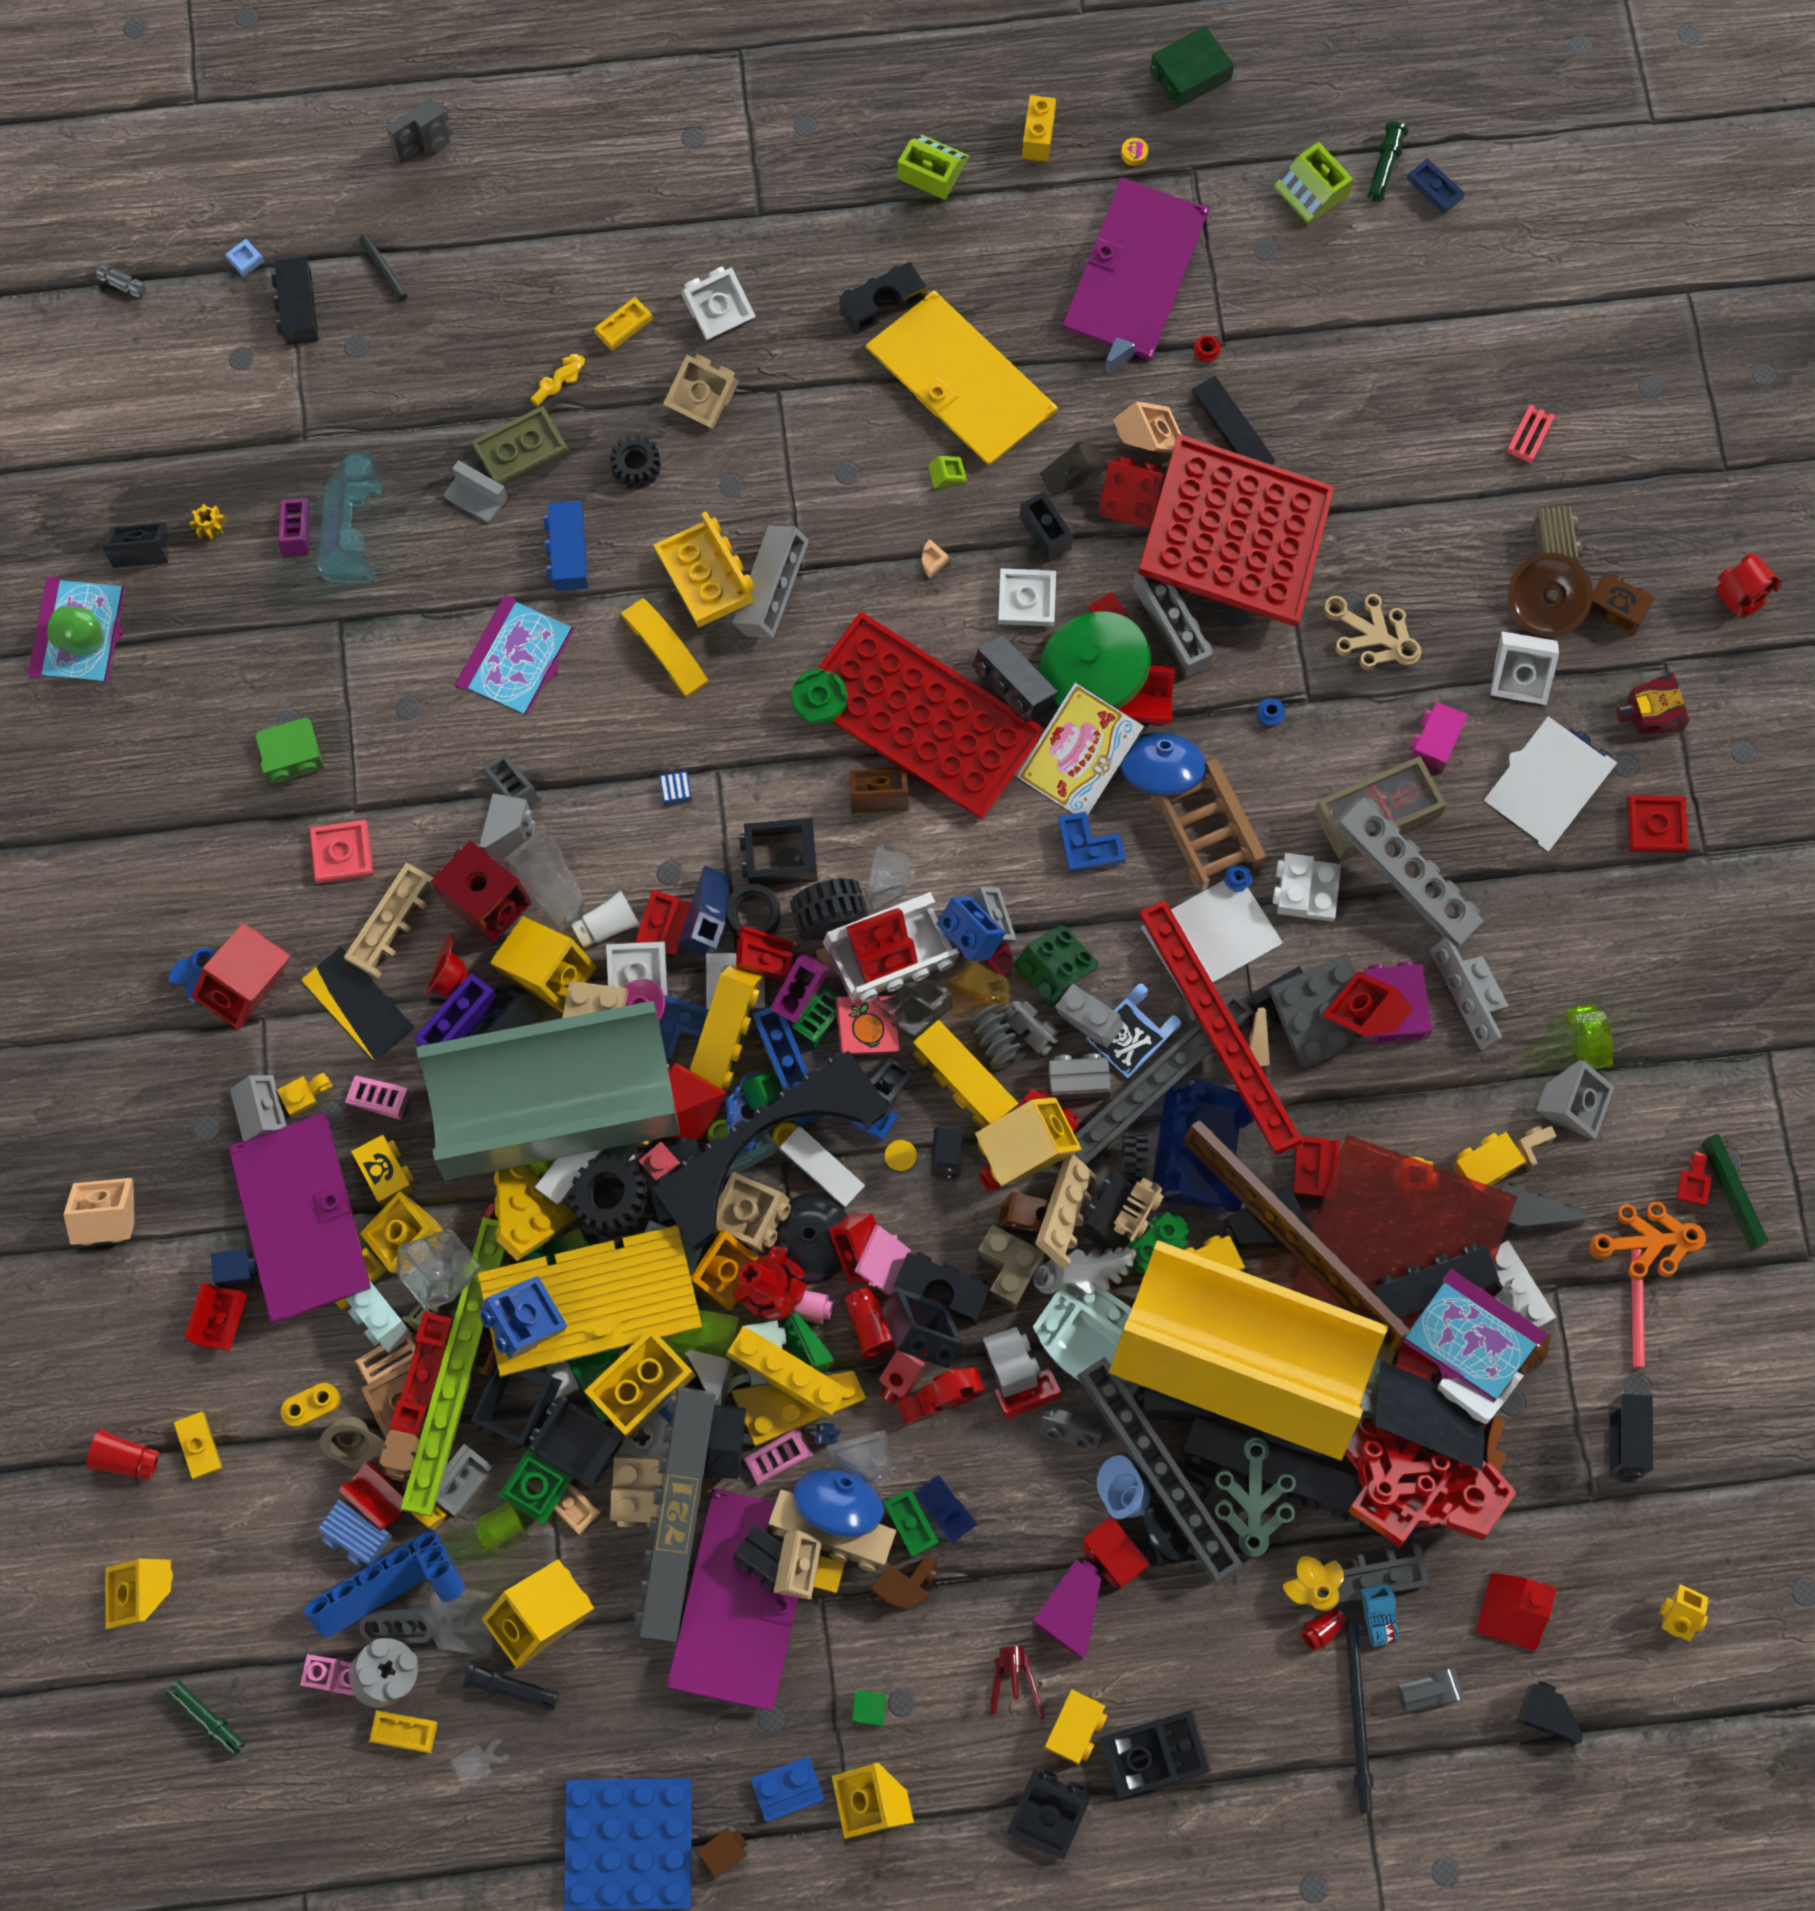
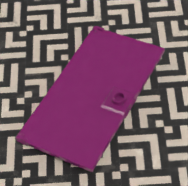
M1121 177L1062 328L1111 346L1116 337L1135 344L1134 354L1143 359L1152 360L1203 224L1209 214V208Z
M324 1112L274 1132L231 1145L228 1149L271 1325L288 1321L290 1318L371 1289L327 1114Z
M712 1489L705 1526L666 1688L774 1711L798 1598L778 1593L771 1594L759 1584L761 1579L752 1573L750 1576H746L735 1567L736 1561L733 1560V1554L755 1524L764 1531L767 1530L776 1502Z

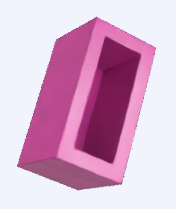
M1436 701L1433 710L1427 709L1420 723L1425 726L1422 735L1416 732L1410 745V749L1414 750L1411 760L1420 756L1425 766L1442 773L1468 715Z

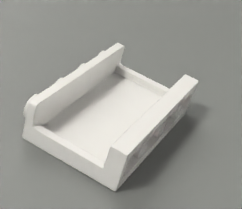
M931 892L827 932L823 944L852 1003L862 1000L863 1003L876 998L879 992L884 990L893 992L901 988L904 982L912 979L914 982L928 977L930 975L929 972L937 969L942 972L955 965L960 952L958 948L952 949L948 939L944 936V932L936 925L938 919L932 909L935 900ZM899 908L903 911L908 937L914 941L918 963L865 984L857 966L846 927Z

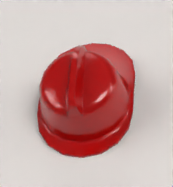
M452 933L447 936L440 950L432 979L424 993L425 997L432 992L449 998L468 977L464 962L451 952L454 938Z

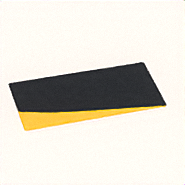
M339 947L302 978V982L373 1060H376L413 1029L414 1026L363 970L345 961L344 956L347 952L342 947Z

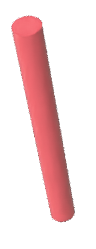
M1642 1249L1631 1250V1263L1639 1260L1643 1254ZM1638 1266L1633 1267L1634 1272L1637 1274L1643 1273L1642 1268ZM1631 1278L1633 1368L1643 1369L1645 1368L1643 1279L1634 1280Z

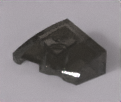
M926 979L918 982L914 987H905L897 990V995L883 1001L878 997L872 1001V1007L894 1028L912 1041H915L952 1008V992L933 980Z

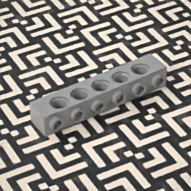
M1365 797L1355 799L1333 824L1444 938L1451 937L1455 946L1461 945L1484 921L1478 915L1480 910L1472 902H1466L1459 895L1460 890L1453 882L1445 881L1439 875L1440 869L1430 860L1426 861L1419 854L1420 849L1410 839L1405 840L1401 836L1398 825L1391 819L1386 820L1379 813L1380 807L1372 799H1366ZM1368 821L1372 822L1375 826L1373 836H1369L1365 831V824ZM1388 841L1395 846V853L1392 857L1388 856L1385 852V845ZM1408 862L1412 863L1415 867L1413 877H1409L1405 872V866ZM1428 883H1431L1435 888V894L1432 898L1428 897L1425 893V887ZM1448 903L1452 904L1455 909V914L1451 919L1445 913V907Z

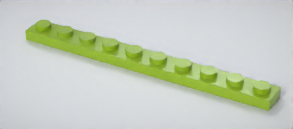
M483 1217L401 1505L403 1511L429 1517L433 1516L485 1329L480 1319V1311H482L480 1308L484 1300L478 1273L502 1267L507 1251L496 1240L497 1220Z

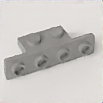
M1451 937L1443 938L1430 949V953L1480 1050H1485L1502 1038L1491 1014L1502 1012L1509 1005L1484 957L1480 956L1463 961Z

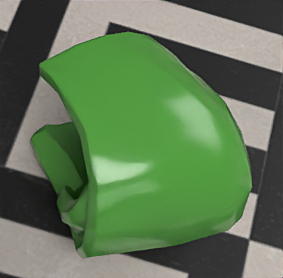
M61 606L50 617L47 630L48 639L53 646L59 648L62 652L71 655L87 656L97 651L104 644V630L99 619L89 609Z

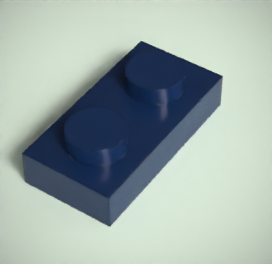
M1428 158L1408 174L1407 180L1443 214H1446L1464 198L1465 192Z

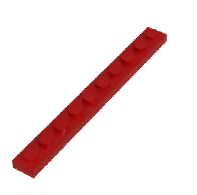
M1166 900L1141 910L1139 913L1141 921L1274 1156L1300 1145L1302 1138Z

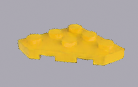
M526 1165L497 1170L494 1174V1185H497L495 1215L498 1217L496 1240L517 1261L572 1226L578 1218L564 1202L558 1206L535 1188L541 1179Z

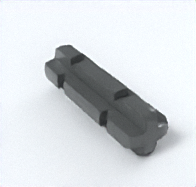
M99 264L95 269L94 274L97 279L104 282L109 281L108 284L125 292L131 291V295L142 297L146 291L144 282L137 279L132 280L133 277L116 269L110 270V267L105 264Z

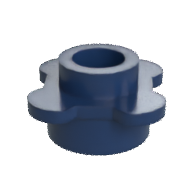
M818 1423L816 1428L810 1431V1435H813V1443L817 1444L838 1443V1435L841 1433V1429L835 1428L833 1423Z

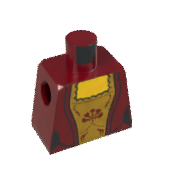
M1674 672L1634 687L1627 697L1628 704L1616 707L1618 721L1624 723L1634 720L1639 734L1682 732L1690 721Z

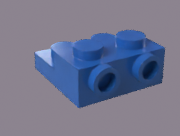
M538 1276L487 1297L480 1308L482 1310L480 1311V1319L486 1328L491 1327L496 1335L495 1345L498 1351L502 1354L506 1353L509 1359L536 1348L539 1342L562 1333L567 1328V1324Z

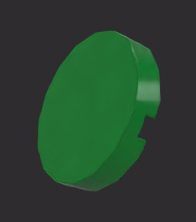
M823 669L805 672L797 678L792 688L791 702L794 711L802 720L810 724L823 725L833 722L841 716L846 708L847 691L845 683L835 673L826 672Z

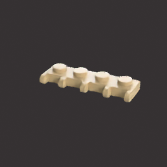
M406 862L345 954V961L379 979L382 973L374 967L384 953L391 957L396 953L395 950L389 947V944L399 929L406 933L410 932L411 927L404 922L414 906L423 910L427 906L420 897L428 885L433 886L430 882L433 877Z
M1075 1155L1063 1160L1035 1243L1062 1268H1068L1071 1263V1259L1066 1255L1067 1248H1075L1077 1244V1239L1072 1235L1074 1226H1082L1085 1220L1079 1213L1081 1205H1088L1092 1198L1086 1191L1088 1185H1095L1098 1180L1097 1175Z

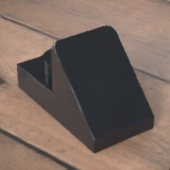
M889 1058L870 1080L886 1101L890 1110L893 1109L899 1094L911 1081L914 1071Z

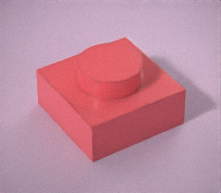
M662 1142L658 1143L638 1160L639 1164L655 1182L668 1172L672 1174L680 1167V1162Z

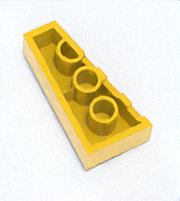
M731 965L720 974L690 1067V1071L722 1090L724 1088L728 1089L734 1073L730 1072L732 1062H737L740 1056L742 1045H739L742 1034L746 1035L751 1022V1018L748 1016L751 1008L755 1007L760 994L758 987L762 979L760 975Z

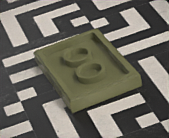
M544 406L470 442L489 478L503 486L569 453V448Z

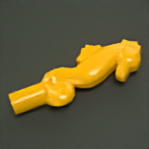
M571 354L569 357L562 358L563 364L568 365L556 370L553 379L549 377L541 379L539 382L540 389L530 398V401L538 407L548 395L557 394L563 382H566V384L577 383L578 374L582 367H585V358L577 354Z

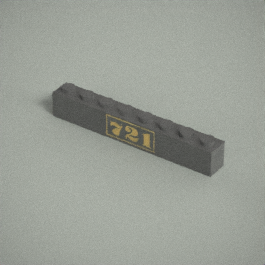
M676 1387V1393L670 1394L668 1412H672L671 1425L666 1424L664 1428L663 1443H667L666 1455H661L659 1459L658 1473L663 1475L661 1486H655L653 1504L658 1506L656 1517H650L648 1535H653L651 1548H645L643 1566H648L646 1578H641L638 1597H643L641 1609H636L633 1623V1627L638 1628L637 1632L643 1638L677 1642L716 1394L713 1392Z

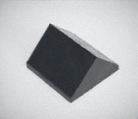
M166 522L111 527L103 544V551L112 567L168 563Z

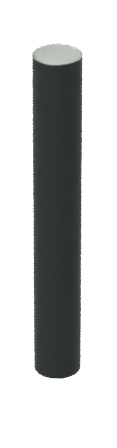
M367 233L362 234L359 237L360 243L399 302L404 301L408 295L369 235Z

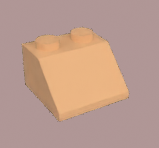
M132 1178L73 1183L63 1214L70 1245H91L95 1242L105 1241L121 1242L131 1238L134 1227V1189Z

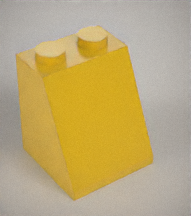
M524 916L521 917L512 929L510 935L490 962L503 977L562 1013L564 1012L569 982L587 983L597 968L572 938Z
M1056 1097L1030 1100L975 1133L978 1139V1148L987 1157L991 1165V1174L1001 1186L1015 1184L1082 1150Z
M557 1559L504 1591L481 1620L518 1669L582 1623L594 1610V1607L590 1603L588 1596L582 1592L573 1580L570 1571Z

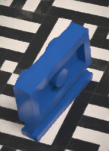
M810 1756L751 1778L766 1823L825 1801Z

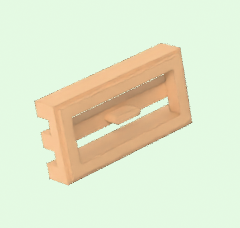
M412 1336L406 1339L408 1342L406 1346L368 1368L364 1364L387 1352L382 1345L355 1360L368 1385L411 1363L416 1347ZM411 1350L413 1351V1353L393 1364L387 1369L381 1371L375 1376H370V1374L381 1369L387 1364L393 1362L394 1360L398 1359L404 1354L410 1352Z

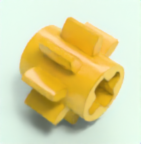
M203 504L197 511H192L195 520L190 521L189 524L193 530H196L199 539L205 536L213 540L219 533H224L220 524L226 523L224 515L220 514L217 506L210 508Z

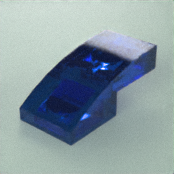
M938 1474L914 1492V1495L952 1543H955L977 1525L960 1500L954 1496Z

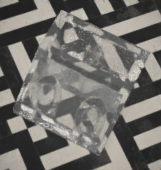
M452 1228L398 1247L396 1273L426 1311L453 1301L481 1271L480 1263Z

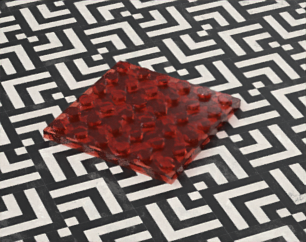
M1346 1134L1312 1232L1371 1291L1370 1286L1376 1285L1375 1279L1391 1273L1393 1278L1405 1274L1403 1269L1418 1263L1422 1267L1433 1264L1432 1258L1445 1253H1449L1450 1257L1461 1253V1247L1477 1242L1478 1246L1488 1247L1494 1263L1517 1196ZM1302 1262L1300 1263L1291 1290L1351 1312ZM1426 1308L1402 1316L1399 1319L1411 1330Z

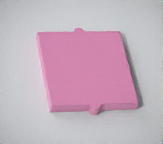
M875 1225L855 1272L869 1282V1286H875L884 1294L891 1295L906 1255L911 1250L897 1240V1235H891L881 1226Z

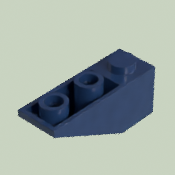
M706 865L703 867L677 944L701 955L717 948L725 924L730 876Z

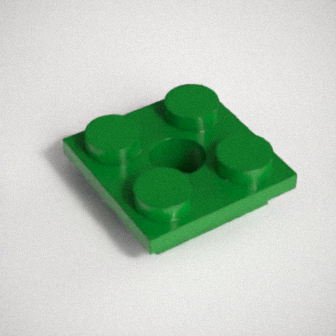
M527 1450L497 1497L545 1526L574 1478ZM533 1479L543 1481V1490L537 1495H531L527 1492V1485Z

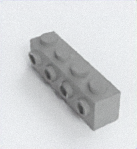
M795 526L767 527L750 574L755 588L751 591L754 602L738 609L732 623L747 637L774 638L809 542Z
M1136 572L1133 588L1184 678L1186 679L1209 668L1214 655L1213 649L1201 634L1197 620L1189 613L1183 596L1178 594L1174 586L1139 575Z

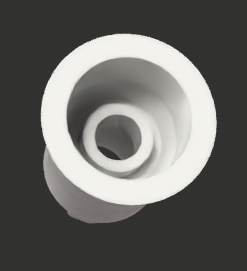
M621 890L593 911L583 915V919L571 925L584 949L595 942L598 944L618 933L640 926Z

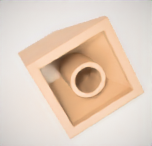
M1136 401L1113 419L1117 428V435L1123 443L1151 451L1171 454L1178 434H1181L1173 414L1167 406Z

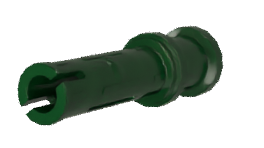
M1397 121L1386 123V135L1378 148L1380 157L1367 197L1375 202H1382L1384 200L1394 163L1401 156L1403 150L1401 145L1404 137L1408 135V127Z

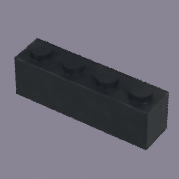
M1477 1242L1461 1247V1253L1450 1257L1449 1253H1445L1432 1258L1433 1264L1422 1267L1418 1263L1403 1269L1405 1274L1393 1278L1392 1273L1375 1279L1376 1285L1370 1286V1290L1381 1299L1383 1304L1396 1317L1400 1318L1426 1308L1444 1284L1443 1279L1450 1269H1453L1479 1288L1498 1282L1500 1279L1488 1247L1478 1246Z

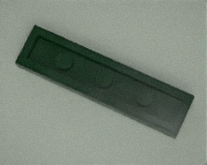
M1717 1133L1709 1136L1701 1145L1707 1154V1158L1750 1251L1758 1250L1768 1243V1238L1720 1135Z

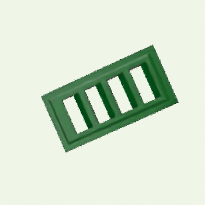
M827 986L821 989L797 1023H794L791 1027L793 1034L815 1049L837 1020L836 1008L823 1001V999L827 996L836 1002L837 997H842ZM820 1005L831 1012V1014L827 1016L819 1011L817 1007ZM812 1014L822 1019L824 1023L821 1025L812 1019ZM809 1023L818 1030L814 1033L804 1025Z
M797 1312L792 1313L782 1327L785 1329L786 1340L793 1355L822 1374H825L835 1362L833 1357Z

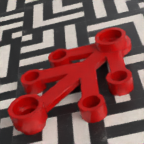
M1378 1427L1377 1435L1382 1439L1391 1470L1385 1476L1379 1459L1383 1448L1376 1441H1368L1362 1450V1455L1368 1462L1373 1479L1367 1489L1370 1501L1375 1506L1384 1508L1393 1505L1398 1497L1411 1495L1430 1496L1436 1487V1483L1428 1475L1420 1476L1416 1483L1397 1484L1401 1476L1431 1473L1444 1475L1450 1467L1449 1458L1443 1454H1436L1432 1460L1412 1462L1422 1445L1410 1441L1400 1455L1395 1434L1387 1433ZM1368 1449L1375 1450L1377 1454L1370 1453ZM1435 1462L1442 1463L1444 1467H1439ZM1421 1483L1427 1484L1430 1489H1425ZM1380 1488L1386 1490L1388 1493H1383L1380 1490Z

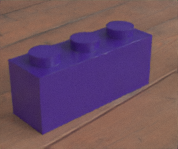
M470 973L413 1038L417 1046L464 1038L497 1001L494 990Z

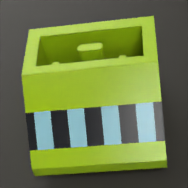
M921 134L909 141L899 158L898 179L946 200L966 165L969 155Z
M1318 142L1295 159L1276 182L1274 188L1309 225L1349 197L1353 178L1324 146Z

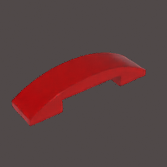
M423 1311L415 1339L417 1342L401 1399H398L390 1430L420 1437L448 1343L453 1318Z

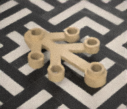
M1370 594L1364 602V608L1370 612L1373 625L1348 611L1347 602L1342 597L1332 596L1327 599L1324 606V614L1328 619L1333 621L1342 620L1365 634L1364 636L1354 638H1339L1335 646V650L1339 655L1347 656L1354 649L1382 644L1390 650L1378 653L1366 651L1361 655L1359 664L1364 670H1372L1376 664L1395 660L1404 666H1411L1419 661L1421 647L1414 639L1409 638L1405 624L1406 613L1403 609L1394 608L1388 616L1389 624L1395 627L1396 639L1387 632L1381 610L1382 599L1379 595ZM1374 600L1378 605L1370 606L1368 601ZM1337 608L1339 613H1332L1330 609ZM1398 614L1402 619L1399 621L1394 620L1392 615ZM1340 644H1347L1349 646V649H1342L1340 647ZM1408 650L1412 655L1405 656L1402 651ZM1364 658H1371L1373 663L1367 664L1364 662Z

